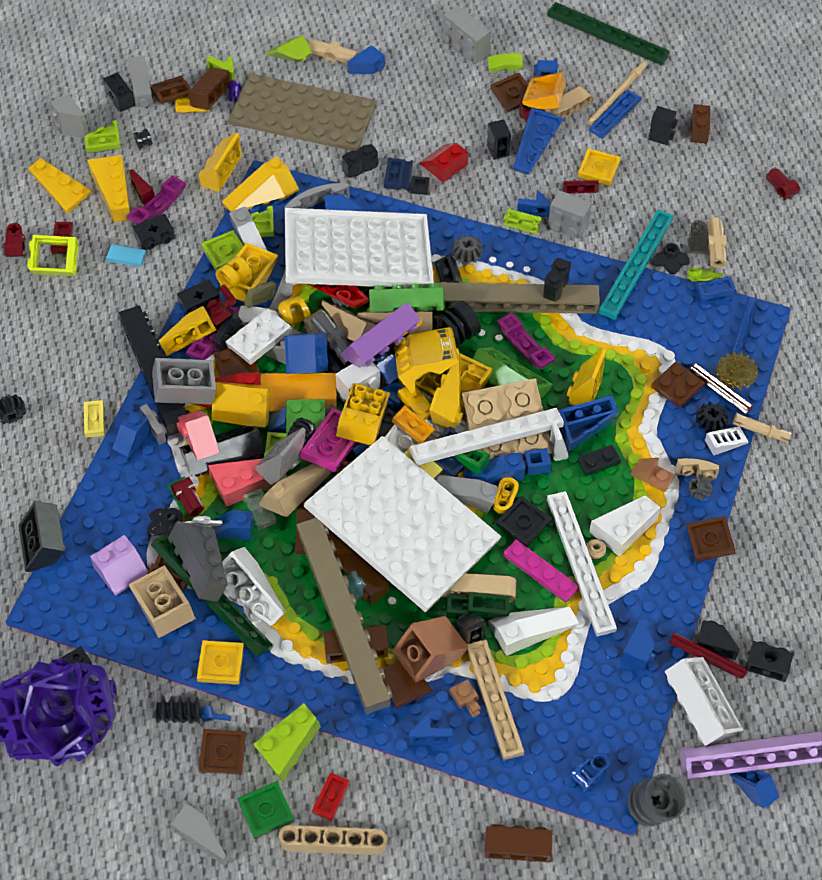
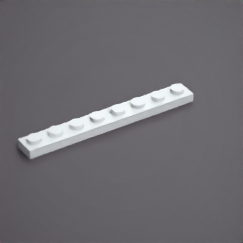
M557 408L412 445L410 446V452L417 466L549 431L552 429L553 424H557L560 428L563 427L564 421Z
M566 491L548 495V505L596 636L616 632V624Z

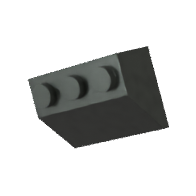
M34 501L18 525L25 572H31L55 564L65 553V544H63L62 538L63 530L60 526V514L58 513L57 504Z

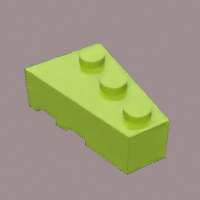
M303 703L253 745L282 782H284L292 767L298 762L301 753L308 747L321 726L316 717Z

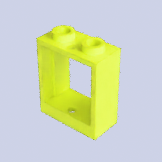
M33 235L32 240L29 242L31 257L27 260L28 269L32 274L76 276L79 241L76 237ZM40 245L68 246L66 269L38 268Z

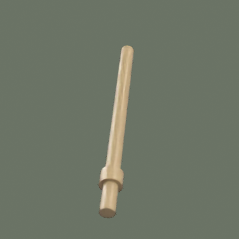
M642 61L638 67H635L630 72L629 77L587 121L588 124L592 126L627 87L642 75V71L648 66L646 61Z

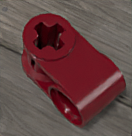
M11 223L6 227L5 256H25L23 255L25 235L22 233V226L18 223Z

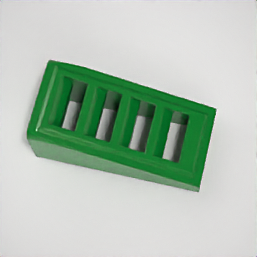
M477 449L467 452L465 455L461 453L453 457L472 472L480 475L489 464L490 454Z

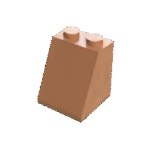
M443 616L411 624L392 651L416 683L459 661L469 646L447 617Z

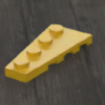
M39 158L28 167L29 172L55 199L57 204L63 208L66 214L91 194L90 189L42 158Z

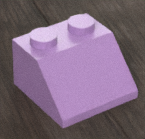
M125 535L90 556L94 569L115 596L128 589V584L148 573L138 552Z

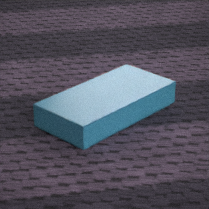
M111 244L106 260L108 262L141 267L146 250Z

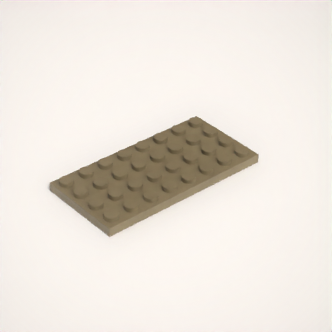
M250 73L231 112L228 124L355 151L360 147L377 105V100Z

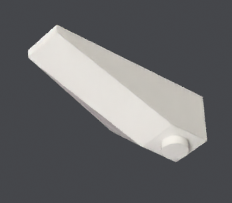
M243 547L232 551L222 562L228 584L223 593L235 599L236 603L240 606L244 605L250 609L252 614L269 625H274L285 614L283 606L259 564L247 549Z
M570 607L511 612L509 616L495 617L487 622L505 656L579 625Z

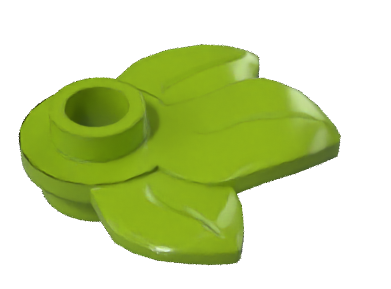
M691 268L686 276L687 279L693 282L720 279L723 273H714V268Z

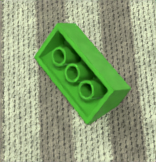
M494 347L479 348L473 357V360L493 368L488 379V384L493 387L536 378L540 399H542L553 386L549 381Z

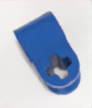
M603 752L594 753L583 764L579 765L569 778L575 780L583 788L582 791L584 793L589 792L608 773L609 757ZM602 762L605 766L598 768L594 763Z

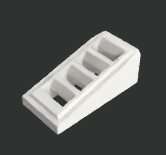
M553 424L550 436L553 459L555 461L567 459L569 454L559 427L557 424Z
M740 427L707 433L705 442L713 455L748 444V440ZM735 434L739 435V440L736 438Z

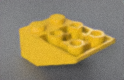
M353 383L339 419L336 436L370 446L375 443L390 392Z

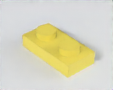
M103 400L84 402L85 438L105 436Z

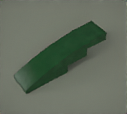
M469 592L468 596L447 594V597H441L425 612L424 617L439 618L446 616L447 619H458L464 614L469 615L472 613L477 614L481 618L509 616V596Z

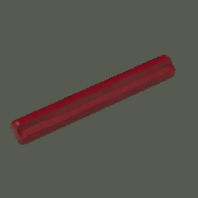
M673 633L670 637V644L696 657H703L706 662L740 679L745 677L747 668L677 633Z

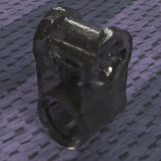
M695 220L691 223L690 227L691 231L688 242L690 249L688 254H707V225L701 220Z

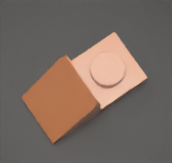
M658 457L640 459L631 472V476L666 492L675 474L659 467Z

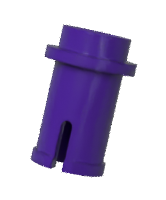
M233 80L228 84V100L232 102L234 96V102H237L241 84L239 81Z

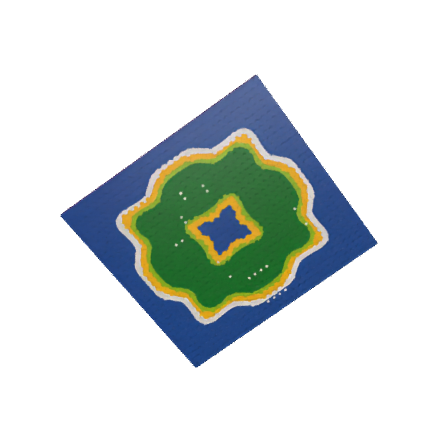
M254 160L241 184L261 167L264 162ZM290 170L299 188L298 192L284 200L279 201V199L269 201V204L264 205L261 203L254 205L252 209H248L251 215L257 211L262 213L267 210L268 206H273L274 236L261 237L267 251L278 255L275 266L266 282L273 281L277 284L273 299L253 307L268 308L278 312V305L281 301L301 295L311 315L320 309H323L328 314L322 306V301L334 304L331 296L308 284L286 283L284 207L296 196L309 189L337 182ZM350 186L349 199L360 205L361 211L427 214L434 283H440L434 262L447 254L455 258L452 252L454 242L458 240L459 236L465 237L466 234L468 237L474 235L475 239L480 238L483 251L481 259H477L476 263L471 261L470 264L467 262L461 264L460 260H456L463 283L544 284L545 277L551 271L553 262L557 258H561L571 262L568 284L599 285V309L626 262ZM325 201L306 209L325 210ZM228 209L212 238L234 230L238 236L231 223L230 211ZM204 252L184 290L210 279L218 291L221 301L224 303L227 298L223 293H220V283L216 277V270ZM645 268L616 320L599 314V310L598 314L475 312L480 321L481 332L470 340H466L464 344L457 347L459 353L473 359L479 348L494 347L552 383V388L541 399L543 411L553 408L560 410L571 407L572 405H568L569 397L567 392L569 386L574 385L573 377L575 371L579 372L581 365L603 348L607 349L602 382L595 400L612 395L618 409L616 420L569 452L567 459L555 461L552 454H549L551 461L549 475L542 473L527 476L525 470L524 481L518 482V493L514 503L522 496L552 518V522L527 548L577 584L547 502L548 495L566 491L586 546L589 541L596 539L589 533L592 520L643 496L648 497L660 506L658 519L620 557L606 546V553L603 557L599 559L591 558L617 627L616 632L596 636L580 590L567 603L563 602L503 556L504 552L515 541V539L496 526V521L503 514L497 513L493 509V505L488 513L465 505L502 536L466 574L514 577L516 579V599L513 602H509V613L570 607L579 622V625L505 656L487 623L488 620L493 618H482L486 622L485 640H487L524 750L523 756L503 761L467 650L459 661L424 678L432 689L430 694L417 702L413 700L398 710L390 700V706L366 714L347 662L326 664L323 632H328L334 628L306 554H296L297 510H293L285 517L261 507L259 503L270 489L225 507L210 478L209 470L205 471L206 474L199 477L189 474L179 447L187 445L188 442L180 433L168 436V433H166V442L159 445L150 431L129 459L112 450L120 425L132 410L141 415L140 407L147 404L150 410L154 409L159 424L163 423L141 370L60 519V526L63 530V544H65L64 555L59 558L57 563L32 571L6 620V624L75 649L82 646L87 653L283 719L304 703L318 720L321 726L318 731L632 836L636 832L638 822L630 814L627 797L634 784L651 778L676 698V692L668 683L665 671L682 659L687 658L689 654L670 644L669 640L673 633H677L693 641L717 558L700 562L695 561L686 524L726 516L728 523L754 435V431L733 425V419L735 414L739 413L758 420L791 309L739 293L701 301L695 287L698 282ZM356 286L369 298V302L356 308L351 306H343L341 308L358 315V312H367V309L370 307L369 290L374 289V286ZM750 297L749 299L757 301V305L742 355L735 356L739 358H734L730 354L747 298ZM236 299V303L232 305V307H235L239 310L241 306H245L244 302ZM178 301L163 327L158 341L185 317ZM432 311V318L436 314H440L441 311ZM513 313L523 323V329L541 348L546 347L556 358V361L542 369L531 365L511 345L497 324V320ZM304 321L290 325L292 329L305 333L303 329ZM193 343L168 356L165 354L162 346L159 350L160 353H164L166 358L198 360L186 355V351ZM388 346L395 358L394 347ZM212 354L206 360L213 361L214 377L219 378L220 374ZM265 355L256 360L260 376L261 374L286 373V364ZM675 361L689 371L691 366L697 363L751 403L753 407L748 414H745L705 384L693 398L679 409L651 388V385ZM328 366L327 371L315 373H334V371ZM487 381L483 389L493 386L489 385ZM380 382L381 390L385 385L388 386L389 383ZM337 396V410L343 411L345 404ZM711 401L713 405H716L719 402V407H725V412L729 415L727 426L723 430L740 427L748 440V444L713 455L705 442V429H699V424L695 421L697 410L701 408L703 403L708 405ZM185 403V411L189 410L192 413L201 410L208 415L214 435L244 426L211 420L212 407L206 408ZM268 425L266 427H256L259 429L264 449L266 448ZM735 434L736 438L739 440V435ZM613 445L621 459V463L585 476L577 462L578 457ZM262 452L261 455L256 458L247 457L242 460L247 461L263 459L265 456V452ZM658 457V466L675 474L666 492L631 476V472L640 459ZM678 459H699L719 465L717 479H713L710 482L713 486V491L709 497H704L702 501L690 496L689 483L692 478L697 477L696 474L690 476L677 475L675 469ZM342 464L336 472H332L325 480H332L339 473ZM465 466L454 477L464 478L463 471L468 468ZM184 476L190 477L195 486L196 494L204 505V510L195 517L209 516L211 520H215V518L232 510L253 512L254 528L252 541L216 538L221 559L223 562L232 551L245 547L259 564L285 610V614L271 626L252 614L250 609L244 605L240 606L236 603L235 599L229 595L227 596L274 645L271 651L257 657L244 644L239 685L197 681L202 640L244 642L237 637L202 599L198 598L196 592L189 585L183 594L191 606L195 619L158 638L130 587L115 596L94 569L90 558L91 555L125 535L149 571L151 564H155L159 555L151 544L154 539L162 537V535H147L148 525L153 521L149 514L158 508L165 510L176 508L180 511L167 484ZM182 514V522L192 521L195 517L187 516L184 518ZM390 581L389 592L372 606L367 601L361 600L354 588H347L349 594H354L357 605H354L356 612H361L364 621L361 624L362 627L367 628L371 625H380L386 628L388 657L376 660L377 666L382 667V669L399 662L392 650L411 624L434 619L425 618V612ZM640 618L645 620L655 644L653 653L656 654L652 665L647 664L644 671L621 661L623 651ZM448 619L455 628V621L457 619ZM467 679L478 694L476 702L480 706V715L474 718L470 715L466 706L460 709L450 694V688ZM430 713V728H435L436 726L452 728V744L409 745V732ZM603 752L607 754L610 760L608 773L589 792L584 793L582 791L583 788L575 780L569 778L571 773L594 753ZM602 762L594 763L598 768L605 766Z

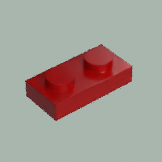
M329 773L312 809V814L333 821L349 787L350 780Z

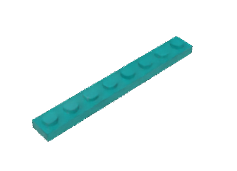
M657 209L601 305L599 314L616 320L672 223L674 215Z

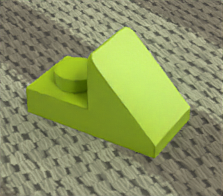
M211 55L206 59L207 70L211 67L229 70L230 82L235 80L232 55L224 62Z

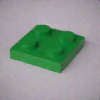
M278 781L237 798L254 839L295 822Z

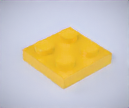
M588 148L578 171V178L599 180L600 184L611 186L621 157Z
M202 640L197 681L239 685L244 643Z

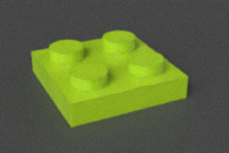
M234 230L202 242L201 247L217 271L237 256L243 248V244Z

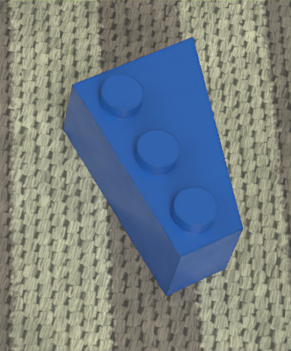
M612 395L558 410L564 421L563 427H560L559 430L568 453L615 422L618 409Z

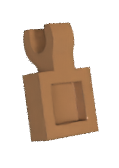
M468 679L450 688V694L460 709L466 706L473 718L480 715V706L476 702L478 694Z

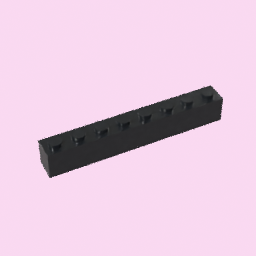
M140 305L120 311L119 317L168 436L178 434L179 431L176 424L179 422L178 417L190 412L189 410L185 411V403L155 402L152 377L155 358L166 357L164 353L159 351L161 346L158 339L153 337L155 333L152 325L148 326L147 324L149 322L146 311L142 312Z

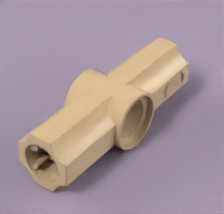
M314 39L309 41L311 54L322 56L326 61L330 60L333 63L336 61L347 63V61L359 54L358 51L343 48L337 41H331L330 43Z
M712 217L706 223L707 251H709L710 266L722 268L727 263L725 251L727 238L723 233L722 220L718 217Z

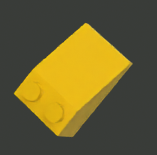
M247 242L237 256L247 262L251 275L230 290L234 297L242 302H245L249 289L267 282L278 259L277 254Z
M603 348L581 365L579 372L575 371L573 377L574 385H570L567 392L569 397L568 405L575 406L595 400L602 382L607 349Z
M215 382L216 392L212 403L211 420L255 427H266L268 425L271 386Z

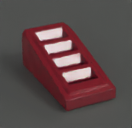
M131 169L129 170L131 182L142 204L146 205L154 197L153 188L138 173Z

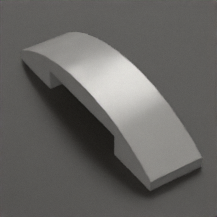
M333 183L309 189L292 199L284 207V213L285 208L306 209L325 201L324 195L343 194L350 198V186L347 183Z

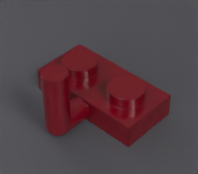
M225 284L221 285L219 289L227 300L223 303L220 298L214 299L205 308L216 326L231 315L228 308L236 303V298Z

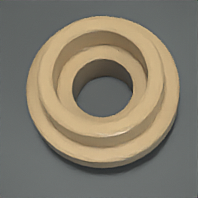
M597 539L588 542L587 549L591 558L599 559L605 555L606 545L604 542Z

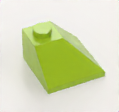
M304 35L291 38L265 52L267 56L293 62L299 60V63L308 59L307 55L312 53Z

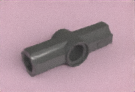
M324 311L318 313L311 319V323L319 333H326L327 348L333 350L344 365L349 364L350 362L340 355L350 345L344 331L339 326H335Z

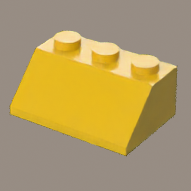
M234 133L222 139L220 144L215 147L213 155L206 162V166L199 172L198 178L202 187L217 192L221 191L242 157L239 133Z

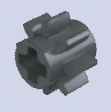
M702 475L692 478L688 487L691 491L690 496L702 501L704 497H709L713 491V486L710 484L711 479Z

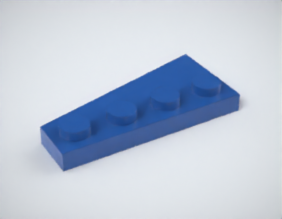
M531 108L512 170L529 175L564 118Z

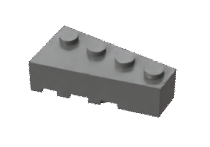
M177 521L168 539L170 543H174L176 547L174 551L177 556L181 557L184 571L190 574L189 580L199 599L218 602L228 584L214 528Z

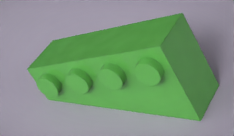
M431 283L429 287H422V284H410L411 288H403V285H392V289H385V285L374 286V289L369 290L370 312L396 311L406 302L414 311L444 310V287H440V283Z

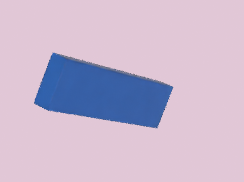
M627 90L589 128V131L603 139L641 101L642 97Z

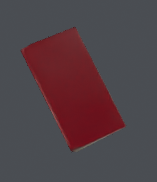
M599 180L563 181L562 190L568 194L597 193Z

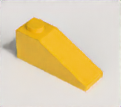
M204 306L183 317L159 340V343L168 356L193 343L195 340H199L216 331V328Z

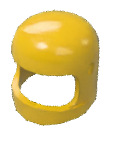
M301 295L285 299L278 305L279 317L289 325L302 322L311 316Z

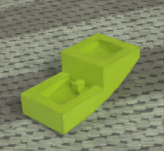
M503 53L487 57L490 72H497L506 68L508 71L524 68L522 53Z

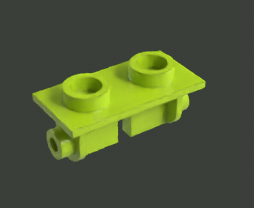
M508 208L503 221L506 226L537 234L542 217Z

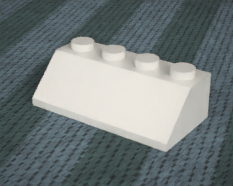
M703 657L682 659L665 671L668 683L674 688L679 703L687 712L688 720L694 725L698 732L699 740L705 746L714 745L744 731Z

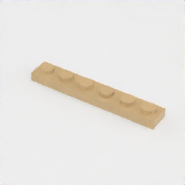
M487 640L467 644L469 646L467 652L503 761L523 756L524 750Z

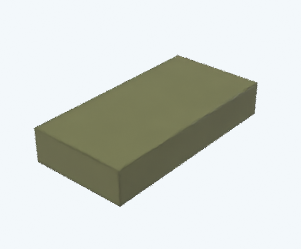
M270 281L249 289L244 305L250 308L273 299L277 284Z

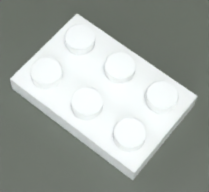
M267 308L229 338L226 344L251 365L293 330L289 324Z

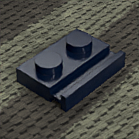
M388 158L384 188L401 190L402 188L409 191L413 160L408 162L405 159Z

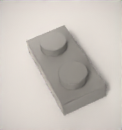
M147 404L141 406V415L148 418L150 430L159 445L165 443L167 430L163 423L159 424L157 421L158 416L154 409L150 410Z

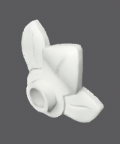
M198 516L193 518L192 521H186V523L212 527L223 524V521L211 520L209 516Z

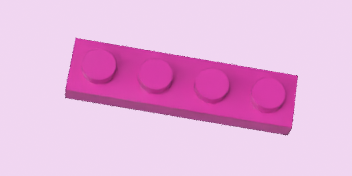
M517 539L504 552L503 556L563 602L567 603L579 590V586Z

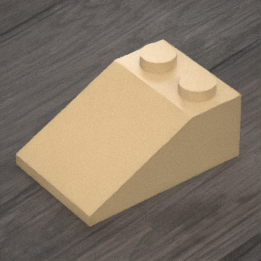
M165 565L128 584L158 638L195 619L188 600Z

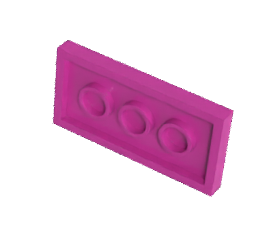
M334 408L331 409L300 452V458L333 472L337 471L356 444L355 441L336 436L342 411Z

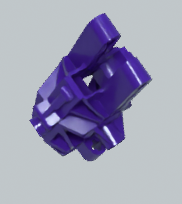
M53 659L51 664L37 662L28 671L15 675L6 681H1L0 742H5L9 758H15L16 760H50L56 767L72 756L77 762L84 759L94 750L96 744L102 741L116 718L114 700L117 698V687L115 681L108 680L105 669L99 665L87 663L71 664L64 659ZM90 675L97 676L99 681L93 680ZM60 695L66 696L68 701L62 700ZM47 698H49V703L52 709H50L48 706ZM72 705H73L74 709H73L70 713L65 714V715H60V713L68 712V711L72 708ZM100 715H106L109 720H103ZM90 733L91 740H85L84 737Z

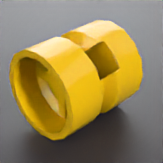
M239 256L234 257L216 271L219 283L221 285L225 284L229 290H232L251 275L249 265Z

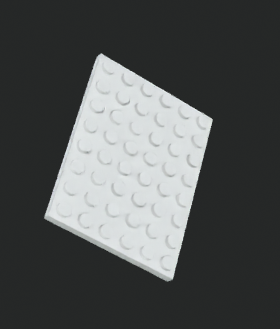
M285 208L286 283L367 287L403 285V288H411L410 284H422V287H429V284L434 283L427 214Z
M383 436L304 504V507L424 612H427L502 537L418 465L416 466L411 459Z

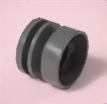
M659 774L634 784L629 791L627 803L630 814L638 823L643 826L652 827L678 818L684 811L686 796L682 785L676 778L668 774Z

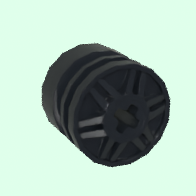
M463 300L457 301L449 306L448 310H443L432 318L434 330L452 328L456 348L481 332L480 321L476 313Z

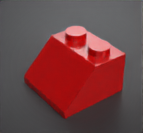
M458 143L446 144L423 159L419 164L440 181L445 182L468 165V151Z

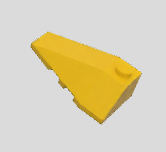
M276 156L259 167L222 201V204L230 212L246 206L248 210L252 209L254 205L261 203L266 205L269 204V201L279 199V201L284 200L298 192L299 188L288 167Z
M457 349L459 362L447 369V375L443 374L441 388L437 387L429 409L433 424L446 428L451 427L454 430L457 424L461 423L463 413H461L459 349Z

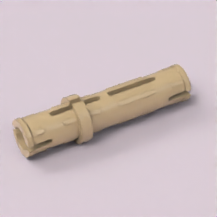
M736 413L734 416L733 425L760 433L768 439L773 438L788 443L791 437L790 431L777 428L774 424L769 425Z

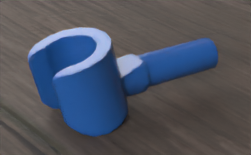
M211 706L202 707V719L204 721H212L213 719L231 720V716L213 713V707Z

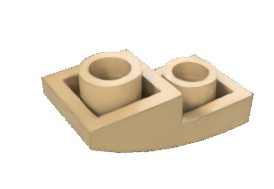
M684 458L678 459L675 470L677 475L690 476L696 474V477L702 475L713 480L717 479L719 465L704 460Z

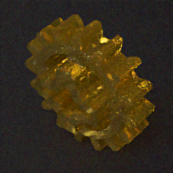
M733 351L731 356L726 353L725 358H720L716 374L720 376V381H725V385H732V389L738 386L742 390L743 385L748 388L750 383L754 384L758 375V365H754V359L749 360L750 355L744 357L743 352L736 355V352Z

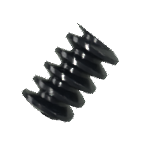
M162 696L161 701L157 702L156 722L160 723L163 717L165 723H168L170 718L173 723H177L179 718L181 723H185L188 718L190 723L193 724L195 719H197L198 724H200L201 703L199 698L196 697L194 703H192L190 697H187L186 702L183 703L181 696H179L177 702L174 701L173 696L170 697L169 702H166L165 696Z

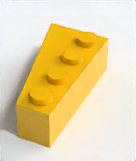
M122 155L87 160L90 174L113 221H127L126 216L131 212Z

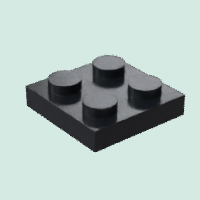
M520 496L496 521V526L513 539H517L528 547L552 522V518Z

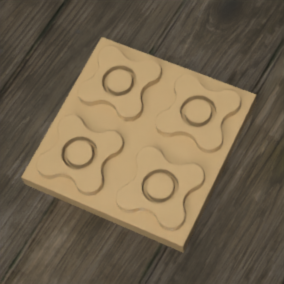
M536 378L461 393L469 430L543 411ZM548 431L481 448V450L490 454L489 460L501 455L521 452L524 459V451L547 448L549 454L553 453Z

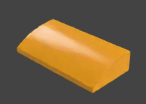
M560 72L531 78L522 101L523 105L538 109L559 108L566 86L564 73Z
M336 373L261 374V386H271L269 413H275L287 407V400L325 399V407L335 405V409H337Z

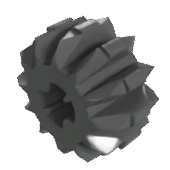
M466 234L465 237L459 236L458 240H455L452 252L456 260L461 261V264L464 262L470 264L471 261L476 263L477 259H481L483 246L480 238L475 239L474 235L468 237Z

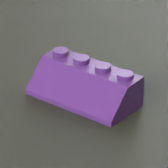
M406 302L349 345L340 355L359 368L364 364L369 366L376 360L374 356L378 353L382 356L390 349L388 346L391 343L396 345L403 340L404 337L402 335L408 332L411 334L418 328L416 324L421 319Z

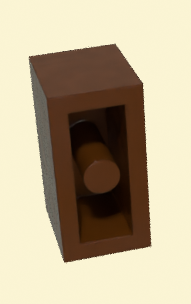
M693 105L690 142L707 144L710 133L711 106Z

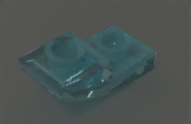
M353 571L347 577L350 585L347 589L349 594L353 593L355 600L358 601L359 598L363 597L365 584L362 577L358 578L356 571Z

